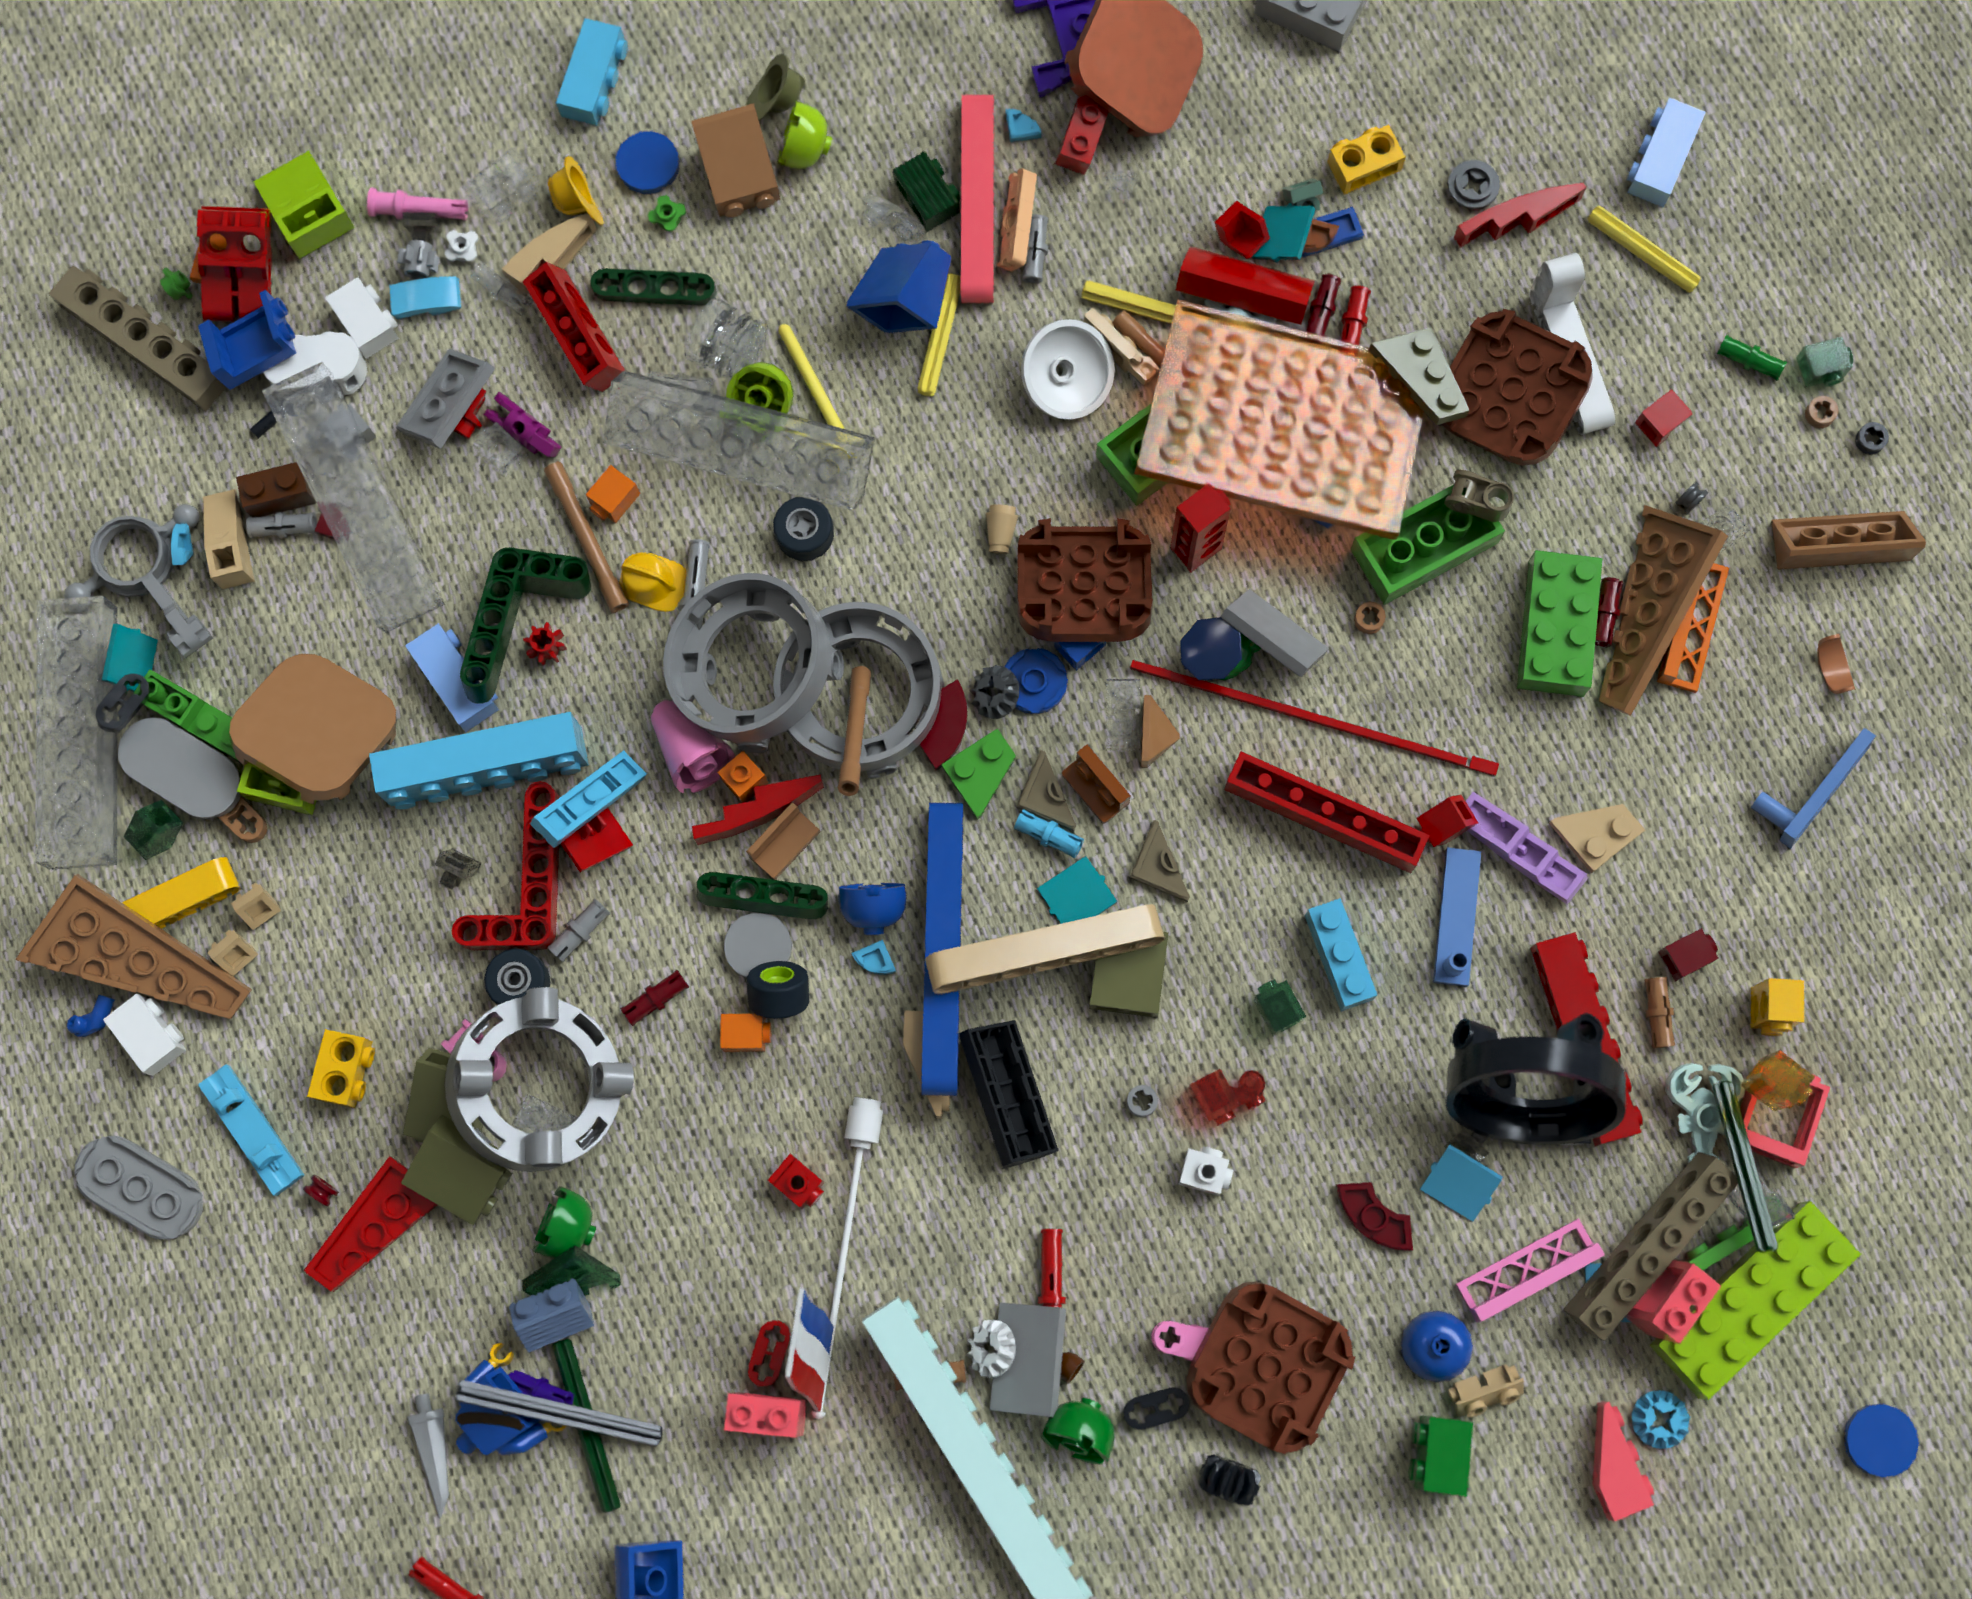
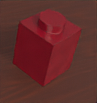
M1702 928L1658 951L1675 982L1719 959L1716 954L1718 948L1714 939L1709 934H1705Z

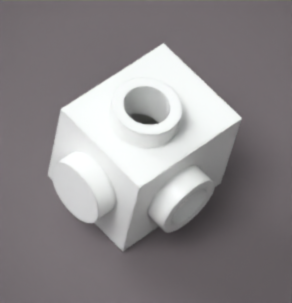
M1203 1147L1202 1152L1188 1149L1178 1185L1219 1196L1222 1189H1229L1233 1170L1228 1169L1229 1160L1222 1158V1151Z

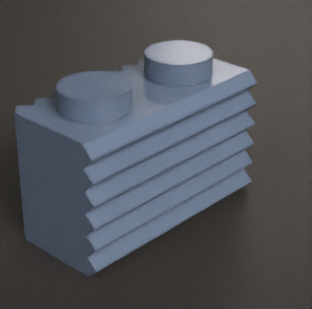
M575 1279L551 1287L550 1290L545 1289L543 1293L538 1292L536 1296L525 1297L518 1300L516 1304L511 1303L509 1306L513 1328L528 1353L595 1326L590 1304Z

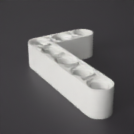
M1575 252L1542 263L1530 289V301L1532 305L1535 304L1536 306L1534 312L1541 328L1572 343L1576 340L1585 347V351L1591 359L1593 379L1587 395L1573 418L1574 422L1579 423L1580 427H1577L1579 434L1584 435L1614 426L1615 413L1574 303L1585 278L1582 260L1578 253Z

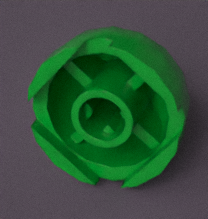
M559 1186L554 1195L559 1197L555 1206L549 1203L535 1237V1240L541 1242V1244L535 1245L532 1250L554 1259H564L573 1256L578 1252L582 1244L589 1246L596 1231V1226L591 1225L593 1213L589 1203L579 1194Z
M1081 1398L1080 1402L1069 1401L1060 1404L1054 1416L1048 1418L1041 1438L1046 1444L1057 1451L1059 1444H1061L1067 1450L1074 1452L1071 1456L1087 1463L1103 1464L1104 1460L1106 1462L1109 1460L1114 1445L1115 1432L1108 1415L1100 1410L1101 1404L1089 1398Z

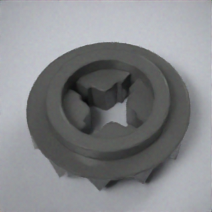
M1468 160L1460 163L1452 170L1447 185L1449 186L1450 197L1457 201L1458 206L1469 207L1472 211L1475 208L1481 207L1485 209L1492 201H1495L1500 190V179L1497 172L1489 164L1479 160ZM1468 177L1473 183L1483 182L1479 186L1478 193H1475L1473 189H1465L1469 183Z
M995 665L983 668V672L974 677L976 682L974 688L970 689V692L974 694V700L971 704L977 708L978 714L990 719L1003 718L1017 704L1019 698L1018 680L1014 673L1006 667ZM995 687L1003 691V693L993 695L992 698V696L986 693V690Z

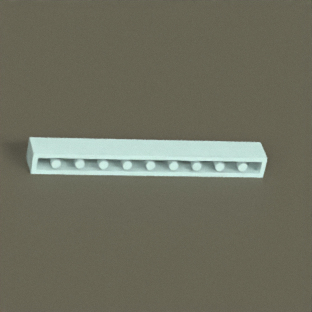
M897 1296L863 1318L862 1322L1034 1599H1088L1093 1596L1082 1576L1076 1580L1069 1570V1567L1074 1563L1064 1547L1060 1546L1056 1549L1049 1536L1054 1534V1531L1042 1514L1037 1518L1030 1505L1035 1501L1024 1483L1017 1486L1010 1474L1015 1472V1469L1006 1454L1002 1453L998 1456L991 1443L996 1441V1438L986 1422L979 1425L972 1412L977 1410L970 1396L966 1391L960 1394L956 1389L953 1381L958 1378L947 1360L940 1363L933 1351L939 1347L928 1330L921 1333L916 1325L915 1320L919 1318V1315L910 1300L907 1299L902 1302L900 1297Z

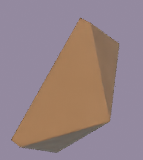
M1144 695L1140 768H1148L1180 739V734L1151 695Z

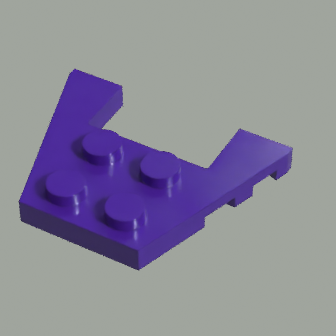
M1012 0L1015 14L1045 6L1048 7L1060 49L1061 60L1032 66V76L1039 98L1048 95L1072 80L1069 64H1064L1067 51L1075 48L1096 0Z

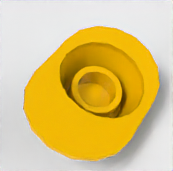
M567 156L564 161V167L554 173L548 180L552 202L556 209L566 215L587 212L597 224L602 226L604 220L590 194L585 175L573 157Z
M640 552L632 554L624 560L621 566L622 572L619 584L626 598L658 611H674L678 602L684 596L687 569L675 561L652 553Z

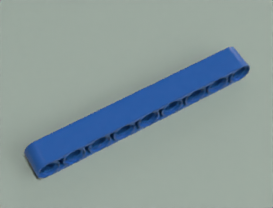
M929 802L925 958L935 952L961 946L963 803ZM926 962L924 967L922 1095L957 1096L960 990L945 994H935L932 989Z

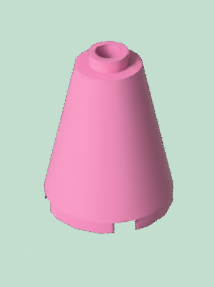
M664 700L654 707L650 719L676 788L681 793H684V789L688 788L692 793L708 788L721 778L717 772L735 758L731 747L721 738L708 733L688 719L678 709L673 700Z

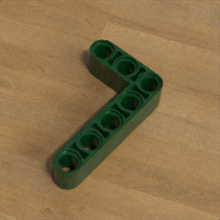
M512 547L502 548L495 553L460 670V679L467 699L473 703L481 704L493 698L523 592L567 599L584 598L591 590L589 571L584 560L574 556ZM499 623L496 626H490L491 624ZM484 652H490L487 655H481ZM483 680V681H482L481 683H479V684H472V683H474L475 681Z

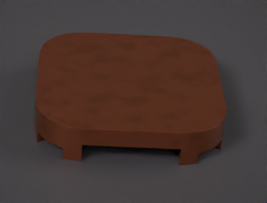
M1096 0L1075 48L1067 51L1064 64H1069L1070 76L1075 85L1071 89L1078 97L1087 95L1129 127L1128 134L1136 138L1154 136L1170 129L1176 121L1201 65L1203 42L1198 28L1193 22L1166 0Z
M1503 308V311L1492 312L1481 318L1478 316L1470 325L1471 331L1450 366L1470 411L1465 418L1441 425L1452 434L1508 462L1522 466L1537 464L1547 459L1556 449L1587 395L1593 379L1591 359L1585 351V347L1576 340L1572 343L1516 316L1515 311Z
M1051 518L1038 520V526L1028 530L1024 536L1020 534L1018 541V618L1020 625L1027 634L1038 640L1049 642H1121L1140 636L1148 628L1153 606L1151 542L1149 535L1144 536L1140 530L1130 526V520L1117 518V526H1051Z
M1257 1281L1242 1283L1233 1288L1222 1301L1190 1364L1186 1378L1188 1394L1193 1404L1203 1413L1263 1446L1282 1454L1297 1452L1307 1445L1312 1446L1319 1437V1434L1315 1432L1346 1370H1352L1356 1357L1353 1356L1352 1342L1347 1334L1348 1330L1339 1322L1330 1319L1275 1287Z

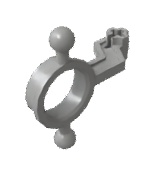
M189 504L179 505L173 512V518L163 526H159L154 521L135 516L117 517L106 522L95 533L90 545V561L94 574L84 583H72L65 589L64 597L67 604L74 608L87 606L91 601V594L103 585L112 593L125 597L144 596L150 593L162 608L166 619L174 628L167 634L172 644L185 658L193 654L212 640L213 637L197 616L192 615L189 618L186 616L163 583L169 578L174 566L172 563L170 539L175 524L186 523L189 529L194 528L199 522L197 509ZM126 529H141L150 532L157 543L158 556L153 568L145 576L136 580L121 581L112 578L104 565V552L108 542L116 534Z

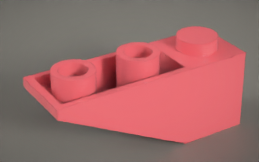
M1602 1401L1597 1403L1593 1488L1607 1520L1615 1522L1654 1506L1650 1497L1654 1495V1490L1648 1477L1645 1474H1640L1636 1461H1639V1455L1631 1440L1626 1441L1621 1430V1427L1624 1426V1421L1620 1411L1616 1406L1611 1407L1610 1402Z

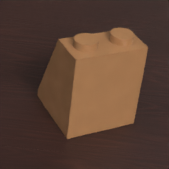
M754 103L691 121L719 217L725 215L726 217H737L746 209L753 207L759 209L768 208L775 201L781 200Z

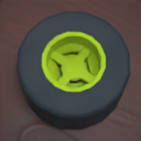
M787 961L767 962L751 969L746 977L749 1009L758 1016L771 1019L789 1018L806 1010L810 1002L809 978L807 970L801 965Z

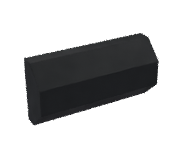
M1012 1020L971 1028L959 1033L1002 1168L1017 1166L1058 1152L1059 1150L1016 1021Z

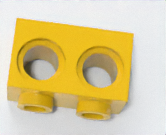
M1388 124L1381 128H1369L1360 137L1353 140L1344 139L1337 142L1330 149L1327 163L1345 195L1401 171L1406 156ZM1380 148L1386 153L1377 154L1372 149ZM1350 160L1355 162L1357 166L1349 167L1343 162Z
M1768 978L1751 987L1750 1028L1761 1029V1035L1782 1036L1783 1032H1790L1792 1027L1804 1023V980Z
M325 1029L307 1097L355 1108L357 1101H362L366 1091V1082L363 1081L365 1069L370 1068L374 1060L375 1049L372 1048L373 1041L364 1037ZM353 1044L355 1054L351 1060L344 1062L342 1051L347 1045ZM339 1078H344L346 1088L343 1093L335 1096L333 1084Z

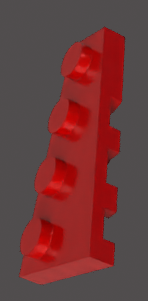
M389 1156L303 1271L330 1292H335L433 1210L437 1204L401 1184L408 1168L395 1158Z

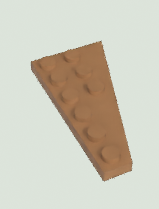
M1644 505L1642 514L1645 518L1643 531L1638 533L1636 545L1639 547L1636 561L1630 565L1621 603L1620 614L1622 615L1620 629L1615 630L1613 643L1616 644L1613 659L1607 663L1599 702L1629 716L1632 715L1728 538V535L1721 530Z
M79 874L74 875L15 959L24 963L44 966L46 969L53 971H62L80 976L82 979L133 993L138 992L153 996L155 999L182 1004L189 1006L191 1009L228 1019L233 1018L252 991L250 987Z

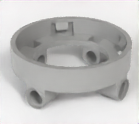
M743 573L725 577L708 585L683 607L667 637L663 669L669 694L678 709L688 719L708 733L734 742L741 751L764 753L768 751L769 738L788 730L807 714L817 701L826 681L841 680L844 673V660L841 651L835 650L830 645L828 631L819 612L796 589L773 576L759 573ZM721 602L724 606L716 611L699 629L696 626L699 620L715 604ZM792 603L798 607L802 614L805 613L808 623L799 612L790 606ZM745 615L765 622L777 621L781 618L792 628L799 647L798 666L790 685L776 700L758 709L740 711L720 704L708 687V685L715 683L717 677L716 661L708 653L716 636L729 623ZM694 699L713 717L710 722L697 717L702 713L692 703Z
M848 602L819 611V614L826 625L830 645L835 650L854 647L860 643V640L875 642L895 653L908 672L911 685L910 698L902 717L886 732L872 738L862 739L861 771H866L868 778L880 777L879 774L884 772L887 775L897 771L896 762L919 746L936 720L941 701V687L945 685L934 650L924 633L910 619L889 607L868 602ZM881 617L885 618L884 623L893 626L901 631L902 627L906 628L909 631L906 641L892 631L877 626ZM794 632L790 634L784 643L776 662L773 679L775 700L790 685L797 670L798 662L793 673L785 669L787 660L792 662L799 650ZM924 706L927 707V711H924L922 714ZM811 710L795 725L784 731L788 732L793 741L810 757L827 766L840 769L843 762L845 738L825 729L816 720ZM813 739L817 743H810V740Z
M539 987L528 989L526 995L521 998H515L495 1006L464 1031L455 1044L447 1064L445 1093L448 1109L457 1130L478 1154L507 1169L538 1172L560 1167L582 1156L603 1138L617 1114L620 1098L625 1094H630L632 1091L634 1071L631 1063H619L611 1041L603 1029L588 1014L567 1002L558 1000V989ZM497 1017L501 1022L490 1029L477 1044L472 1038L476 1039L489 1026L485 1022ZM526 1029L548 1030L568 1040L582 1056L589 1077L588 1097L580 1115L561 1131L525 1133L506 1123L493 1108L488 1096L493 1082V1068L489 1059L497 1045L507 1036ZM477 1117L492 1135L503 1142L498 1149L490 1146L491 1141L478 1128L474 1129L471 1125ZM598 1119L595 1128L592 1129V1128H591L592 1125H593V1124L595 1123V1121ZM590 1129V1131L586 1134V1136H584V1137L579 1141V1145H578L575 1141H576L577 1139H579L580 1137H582V1136Z

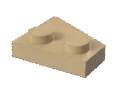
M1624 804L1557 817L1549 822L1551 827L1591 873L1645 831L1644 827Z

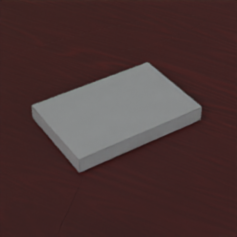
M448 349L397 424L396 429L404 435L441 449L495 368L486 361Z
M1250 589L1231 603L1220 616L1224 621L1299 677L1304 676L1329 649Z
M999 1303L998 1320L1005 1323L1011 1329L1015 1339L1016 1350L1014 1360L1009 1369L1001 1376L993 1377L990 1410L1047 1417L1054 1416L1058 1408L1066 1308Z

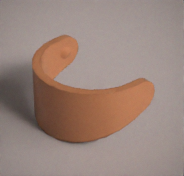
M1840 634L1822 638L1819 641L1817 653L1818 662L1827 687L1834 694L1856 690Z

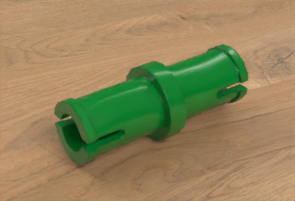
M1727 334L1717 352L1718 355L1725 356L1744 365L1743 369L1745 370L1754 369L1774 378L1776 381H1778L1787 364L1785 360L1783 361L1760 351V346H1749L1729 337Z

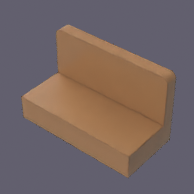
M792 802L746 852L754 863L773 880H776L821 831Z

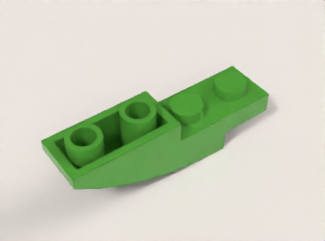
M149 669L144 678L148 682L150 692L144 705L219 751L239 761L235 757V752L230 742L229 731L232 717ZM140 684L133 694L141 695Z

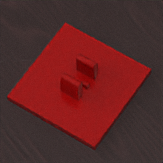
M608 807L560 843L580 873L633 846Z

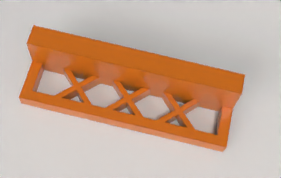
M1713 563L1710 572L1719 574L1717 585L1705 591L1703 586L1700 587L1662 658L1656 682L1694 693L1698 691L1729 567ZM1715 592L1712 601L1708 595ZM1703 598L1711 610L1708 617L1697 622L1693 614L1696 602ZM1707 623L1705 631H1703L1701 625ZM1695 629L1702 643L1700 648L1689 653L1685 644L1688 633ZM1699 653L1697 662H1695L1693 656ZM1685 660L1688 661L1694 671L1692 682L1677 679L1680 664Z

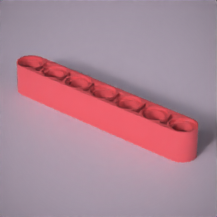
M994 94L962 95L961 304L994 303Z

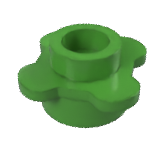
M662 195L657 199L658 204L655 209L648 213V218L651 223H657L661 228L671 232L677 228L681 217L686 214V208L682 203L676 204L670 200L669 196ZM666 211L670 212L668 216L664 215Z
M165 267L163 269L165 276L160 279V283L166 293L174 300H179L184 295L188 299L192 298L193 295L188 289L191 286L188 278L179 270L172 272Z

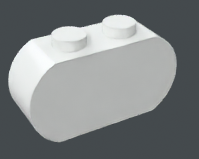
M324 332L321 335L312 336L295 335L293 343L296 354L263 372L274 392L282 399H308L353 394L362 386L366 379L367 365L357 344L350 336L345 333Z

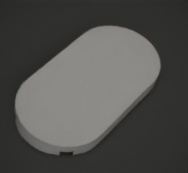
M154 717L137 721L125 731L119 742L118 759L124 772L135 781L195 818L210 819L217 816L221 817L229 813L237 805L241 794L237 792L241 779L238 767L227 757L168 720Z
M120 1136L102 1137L88 1143L77 1157L75 1175H77V1186L81 1194L144 1234L161 1240L176 1239L190 1232L198 1223L203 1211V1195L197 1182L188 1174L131 1140Z

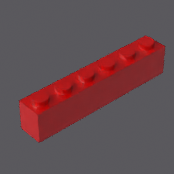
M1240 751L1224 788L1227 792L1408 873H1412L1417 866L1430 836Z
M1576 932L1535 943L1530 950L1557 1032L1561 1026L1581 1014H1592L1600 1021L1604 1030L1602 1052L1618 1062V1059L1621 1058L1620 1049L1617 1041L1614 1038H1610L1607 1026L1610 1025L1609 1015L1605 1006L1599 1005L1596 995L1599 992V986L1594 973H1589L1585 962L1588 959V953L1583 940H1578ZM1626 1072L1625 1117L1612 1131L1593 1138L1594 1146L1642 1133L1640 1126L1643 1125L1642 1115L1636 1105H1632L1629 1092H1632V1086Z

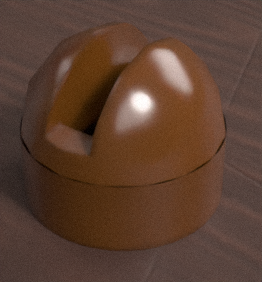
M1062 1353L1060 1378L1067 1384L1071 1383L1083 1367L1085 1361L1075 1353Z

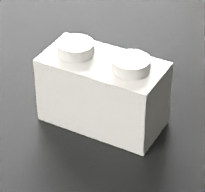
M359 277L325 297L366 359L399 339L393 330L398 324L388 309L381 312L377 306V303L381 301L380 297L371 284L365 287Z
M135 994L103 1020L142 1073L154 1076L186 1051L181 1044L184 1037L174 1024H166L160 1016L164 1013V1010L153 997L148 999Z

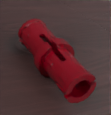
M1322 275L1316 299L1311 301L1310 310L1312 312L1304 336L1311 341H1324L1330 317L1335 314L1336 306L1334 303L1342 282L1336 275ZM1324 298H1327L1322 317L1319 318Z
M1605 577L1601 580L1596 646H1612L1614 626L1616 620L1620 618L1621 611L1618 607L1623 581H1619L1617 578Z
M676 969L674 973L655 986L649 985L644 988L645 993L620 1009L625 1014L629 1023L635 1026L637 1022L656 1009H659V1011L664 1009L666 1002L685 989H688L689 985Z

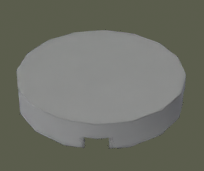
M753 912L741 916L731 924L725 935L724 952L727 962L734 971L746 978L750 970L760 964L773 961L788 962L792 953V940L788 929L780 919L770 914Z

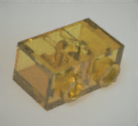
M1778 1050L1760 1058L1740 1086L1776 1112L1784 1108L1790 1109L1795 1104L1800 1106L1811 1094L1813 1089L1809 1085L1815 1076L1784 1052Z

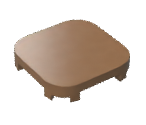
M299 654L289 657L280 663L236 711L230 721V742L235 752V757L244 766L248 762L252 763L300 792L301 800L314 804V800H330L336 797L341 800L350 793V785L370 763L369 754L379 752L386 743L392 744L396 736V709L392 700L382 691L330 660L315 654Z

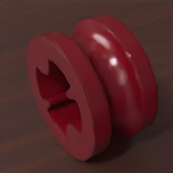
M313 1174L311 1177L312 1184L309 1186L305 1185L303 1190L321 1204L329 1207L331 1204L330 1198L337 1196L339 1191L322 1178Z

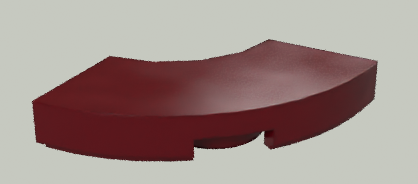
M958 679L941 689V701L936 720L925 739L919 744L935 771L942 767L941 764L954 756L963 741L962 739L966 731L968 720L967 702Z
M1372 1182L1336 1185L1339 1202L1345 1215L1362 1235L1372 1242L1389 1249L1413 1251L1410 1215L1398 1214L1386 1208L1375 1195Z

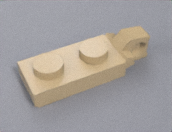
M1093 307L1084 315L1083 322L1093 326L1103 335L1110 346L1114 362L1123 371H1129L1143 386L1158 374L1159 368L1151 357L1143 356L1129 337L1122 336L1114 328L1109 317L1105 314H1099Z

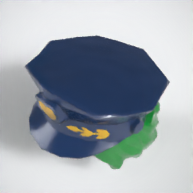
M1222 617L1200 619L1195 622L1180 640V660L1184 669L1188 670L1198 680L1218 679L1227 681L1247 670L1252 664L1254 653L1260 651L1261 648L1224 621Z

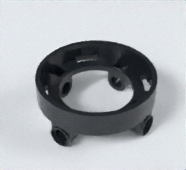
M1581 1014L1558 1029L1557 1038L1519 1036L1498 1039L1495 1028L1464 1018L1458 1022L1452 1036L1455 1055L1447 1068L1446 1108L1450 1116L1457 1123L1468 1130L1492 1139L1528 1145H1561L1582 1142L1612 1131L1623 1121L1626 1112L1625 1072L1614 1058L1602 1052L1604 1030L1600 1021L1592 1014ZM1514 1073H1545L1574 1078L1573 1095L1548 1100L1517 1098Z

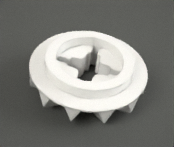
M983 1320L982 1325L973 1327L974 1338L967 1340L972 1345V1350L966 1356L972 1359L971 1368L978 1371L981 1376L998 1377L1009 1369L1014 1360L1016 1350L1014 1335L1011 1329L999 1320ZM990 1343L998 1352L989 1353L985 1350L984 1345Z

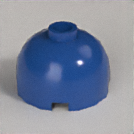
M861 883L839 887L838 902L841 914L852 926L863 928L865 935L884 934V927L894 925L902 917L906 909L907 894L905 884L881 883V885H863Z
M1439 1310L1423 1312L1412 1319L1403 1331L1400 1344L1402 1357L1410 1370L1421 1379L1431 1382L1450 1381L1462 1374L1470 1363L1473 1351L1471 1334L1465 1324L1453 1314ZM1440 1339H1443L1446 1345L1442 1344ZM1442 1348H1446L1444 1353H1440Z

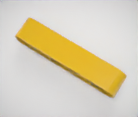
M220 857L193 868L122 903L162 929L166 927L165 923L169 922L171 925L196 913V909L199 907L202 910L228 898V893L232 895L238 893L241 888L228 858Z

